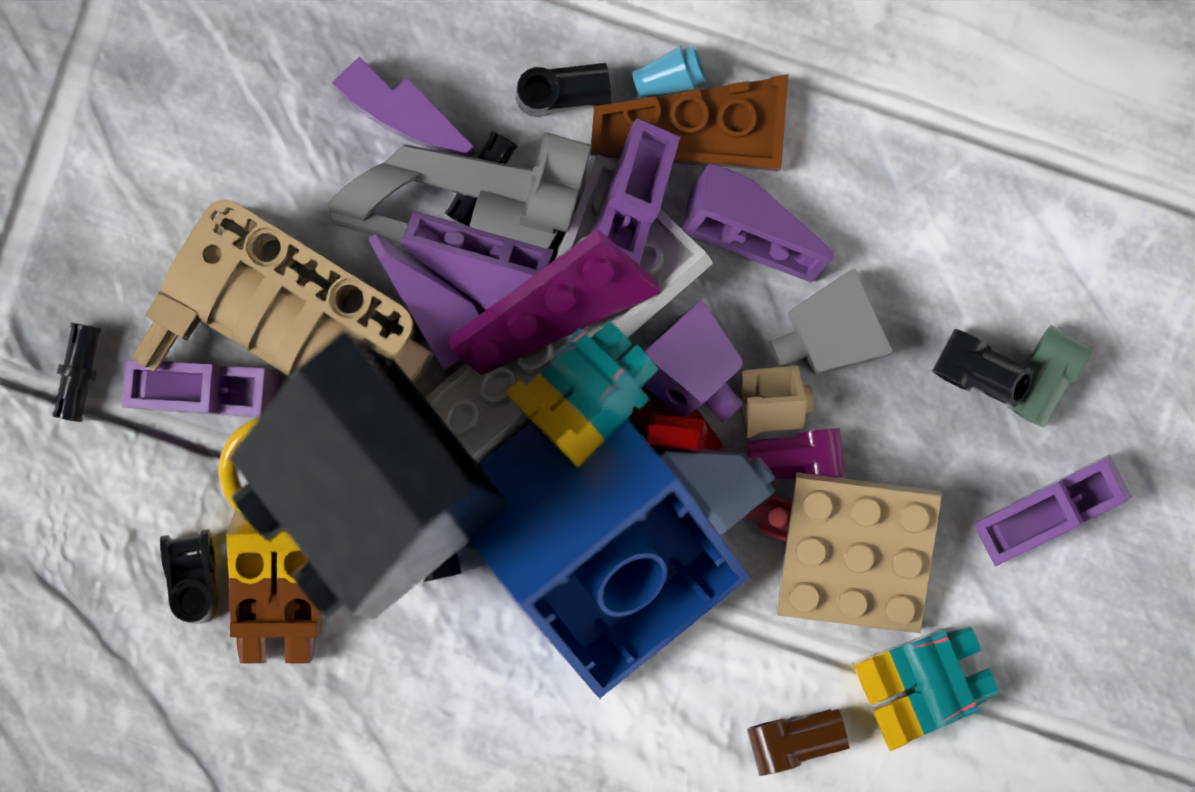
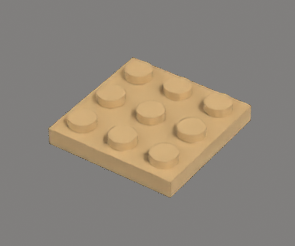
M796 472L777 616L921 634L942 497L941 491Z

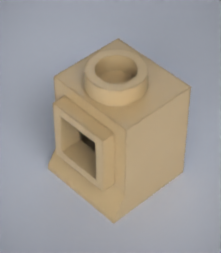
M799 366L741 370L740 399L744 404L740 410L747 438H751L760 432L804 428L805 414L813 412V395L810 384L803 385Z

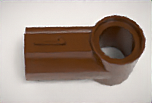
M839 708L810 714L789 721V718H783L747 728L759 776L793 769L800 766L802 761L850 749Z

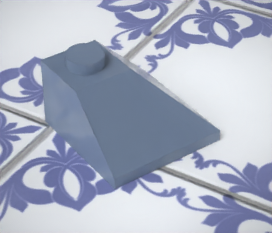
M703 448L701 452L670 449L659 457L680 481L720 535L776 491L770 483L775 479V476L760 457L756 456L751 460L745 452Z

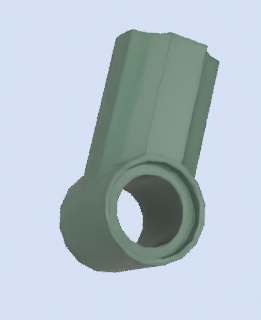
M1050 325L1041 337L1029 360L1032 363L1029 368L1034 371L1032 377V388L1025 401H1021L1015 408L1009 405L1007 408L1025 420L1042 428L1045 427L1068 385H1072L1081 374L1092 354L1093 348L1057 327Z

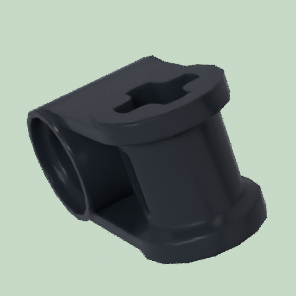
M202 530L198 536L171 539L169 535L161 536V561L166 577L171 612L177 619L187 623L201 624L207 622L215 615L218 609L215 551L210 530ZM197 551V554L179 556V554ZM193 588H198L204 593L205 606L198 614L189 615L183 608L182 600L186 592Z

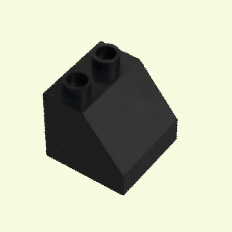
M345 328L296 368L229 457L248 482L232 495V500L248 523L267 541L271 542L284 530L288 533L308 559L292 573V576L307 599L328 619H332L344 608L353 616L376 619L512 506L391 354Z

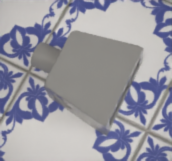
M855 268L791 309L787 315L794 331L770 341L780 367H785L806 357L814 375L880 359L893 352Z

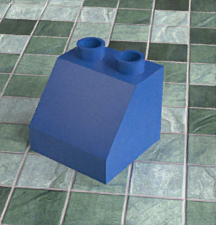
M627 419L578 468L532 422L479 463L480 467L512 506L470 540L471 544L518 606L599 699L750 578L680 481Z

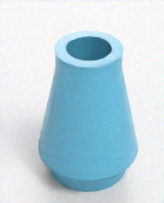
M680 45L643 68L632 71L635 87L640 98L695 90L696 85L706 82L703 66L695 46L684 49Z

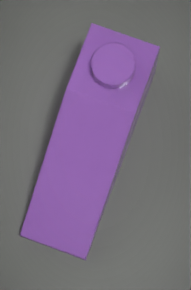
M709 163L690 188L683 231L688 236L810 283L816 279L833 259L834 251L750 178L737 174L728 168Z
M413 211L401 242V247L486 310L549 265L553 253L552 249L521 242L417 211Z
M377 234L368 238L378 259L442 368L445 369L461 360L450 351L448 338L486 311V309L470 299L415 256Z

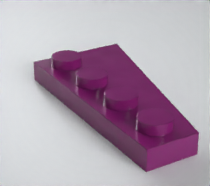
M597 229L448 338L450 351L477 373L484 375L571 335L579 328L584 329L660 294L659 285L653 276Z

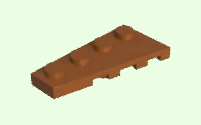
M788 74L753 82L731 83L728 86L705 90L683 91L681 94L657 98L653 96L594 106L590 157L600 155L605 158L618 159L633 122L638 118L680 137L673 163L705 166L712 163L719 167L781 171Z

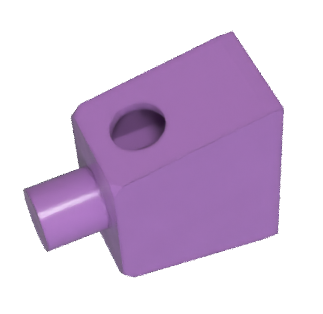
M702 300L681 315L643 350L659 369L643 386L679 416L686 417L705 403L723 423L743 406L742 400L726 384L743 366V360Z

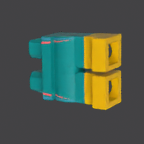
M610 320L591 338L579 328L569 338L573 343L559 349L554 355L551 364L527 386L521 380H518L505 392L524 415L577 468L628 418L634 406L639 409L649 400L641 390V387L659 370L650 357L638 346H635L618 363L615 361L632 343Z
M972 627L955 629L947 633L944 629H939L852 662L870 705L886 700L890 696L909 688H914L909 693L871 708L890 752L936 729L979 712L977 705L986 702L999 693L989 668L964 677L958 660L982 651Z

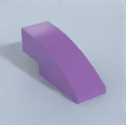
M359 56L332 82L336 91L357 110L386 130L412 143L432 150L471 157L475 153L474 146L407 77L392 90Z
M637 118L633 122L591 233L599 229L640 265L650 226L658 217L680 137Z
M126 359L122 407L259 418L279 392L281 371L265 368L162 361L157 371L153 372L135 360Z
M1110 454L984 517L973 525L996 567L1127 502L1132 496Z

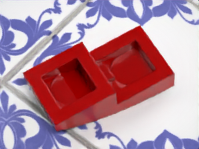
M656 415L655 425L649 424L647 444L655 448L701 452L707 439L708 429L705 420Z

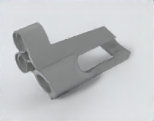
M544 132L537 166H534L533 169L404 145L386 161L356 177L327 203L331 221L334 225L371 235L377 234L385 239L401 243L408 223L376 215L373 212L378 205L395 191L415 181L477 198L469 227L554 250L563 232H568L576 202L579 199L592 145Z

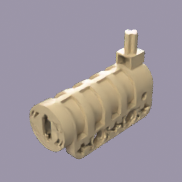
M218 200L211 203L204 211L170 266L162 283L161 291L145 314L146 317L153 320V323L131 358L151 371L156 372L177 337L188 341L200 321L289 377L297 367L344 328L391 354L416 386L425 372L433 352L416 342L419 335L418 325L403 306L238 203L231 200ZM227 220L236 222L249 232L245 241L232 231L223 228ZM273 241H279L281 244L279 255L270 262H264L262 259L264 247ZM299 262L300 265L311 272H317L327 282L332 284L328 293L317 284L308 282L294 271L296 263ZM352 292H362L364 299L362 307L357 312L346 314L343 310L345 297ZM377 312L381 313L383 317L391 322L396 323L399 320V324L404 328L403 333L400 336L394 333L389 335V332L373 320Z

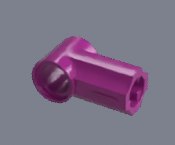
M840 428L799 432L796 437H778L747 442L750 459L752 460L756 456L760 457L774 474V480L795 478L796 472L829 477L845 476Z

